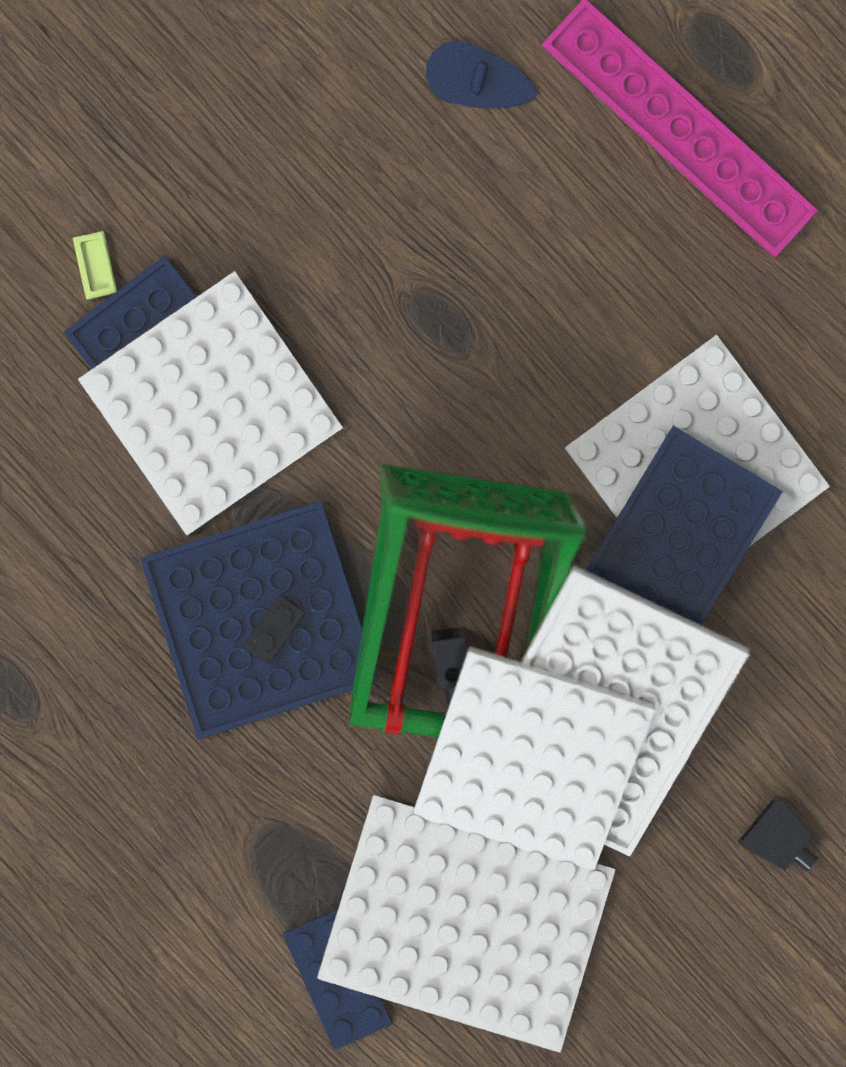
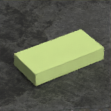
M100 231L74 237L73 242L86 299L91 300L116 293L117 286L105 232Z

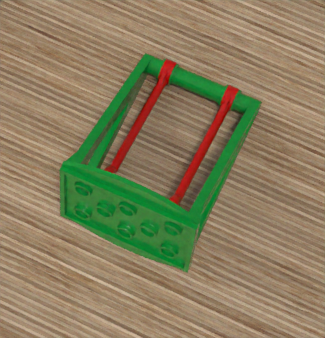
M382 464L379 474L382 505L348 724L379 729L380 733L384 732L401 736L403 733L439 737L446 713L407 708V705L402 703L430 552L434 546L437 531L451 533L452 537L461 540H469L470 536L483 538L482 540L489 544L499 545L502 544V541L514 543L512 570L495 655L507 658L524 569L529 560L532 546H539L540 552L523 657L567 579L571 560L584 540L586 526L569 492ZM408 516H410L415 528H419V547L390 701H384L383 704L368 702L406 523Z

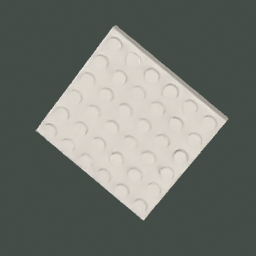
M235 271L78 379L186 535L202 526L343 428Z
M717 335L564 448L617 518L672 426L677 427L783 491L751 545L830 487Z
M469 647L414 806L413 815H418L421 818L440 824H448L453 828L473 834H480L483 837L502 843H509L512 846L528 851L539 852L542 855L561 861H568L574 865L594 871L653 716L655 704Z

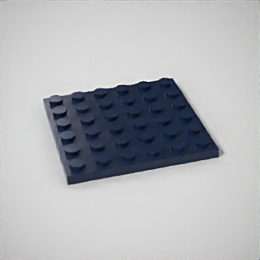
M321 500L140 558L197 739L353 690L362 626ZM280 594L304 611L305 614L268 665L242 646ZM376 670L374 671L372 683L379 682Z

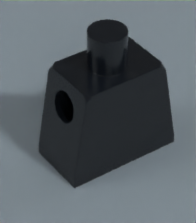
M463 627L431 630L438 689H445L446 704L451 702L467 655ZM449 668H457V671L454 673L447 672Z
M776 796L773 797L737 841L745 849L784 871L792 862H795L806 872L818 858L805 847L812 838L811 833L785 803Z

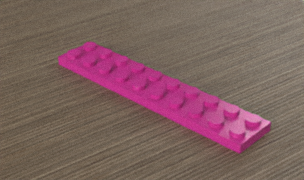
M582 0L542 43V47L773 258L781 252L818 211L588 0Z

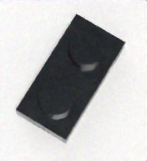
M279 594L242 647L269 665L305 612Z

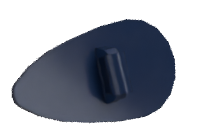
M452 41L443 44L432 53L427 62L426 79L429 88L437 98L450 104L478 108H508L532 101L536 95L534 85L518 68L493 53L467 42Z

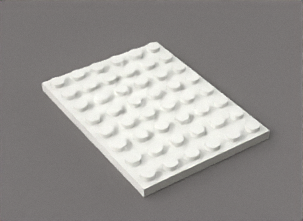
M573 566L521 663L655 704L653 716L604 843L608 847L631 856L748 657L749 648Z
M373 795L317 979L561 1052L615 869L596 864L593 871L568 861H561L542 855L539 852L528 851L512 846L509 843H502L483 837L480 834H473L453 828L448 824H440L421 818L418 815H413L414 807Z

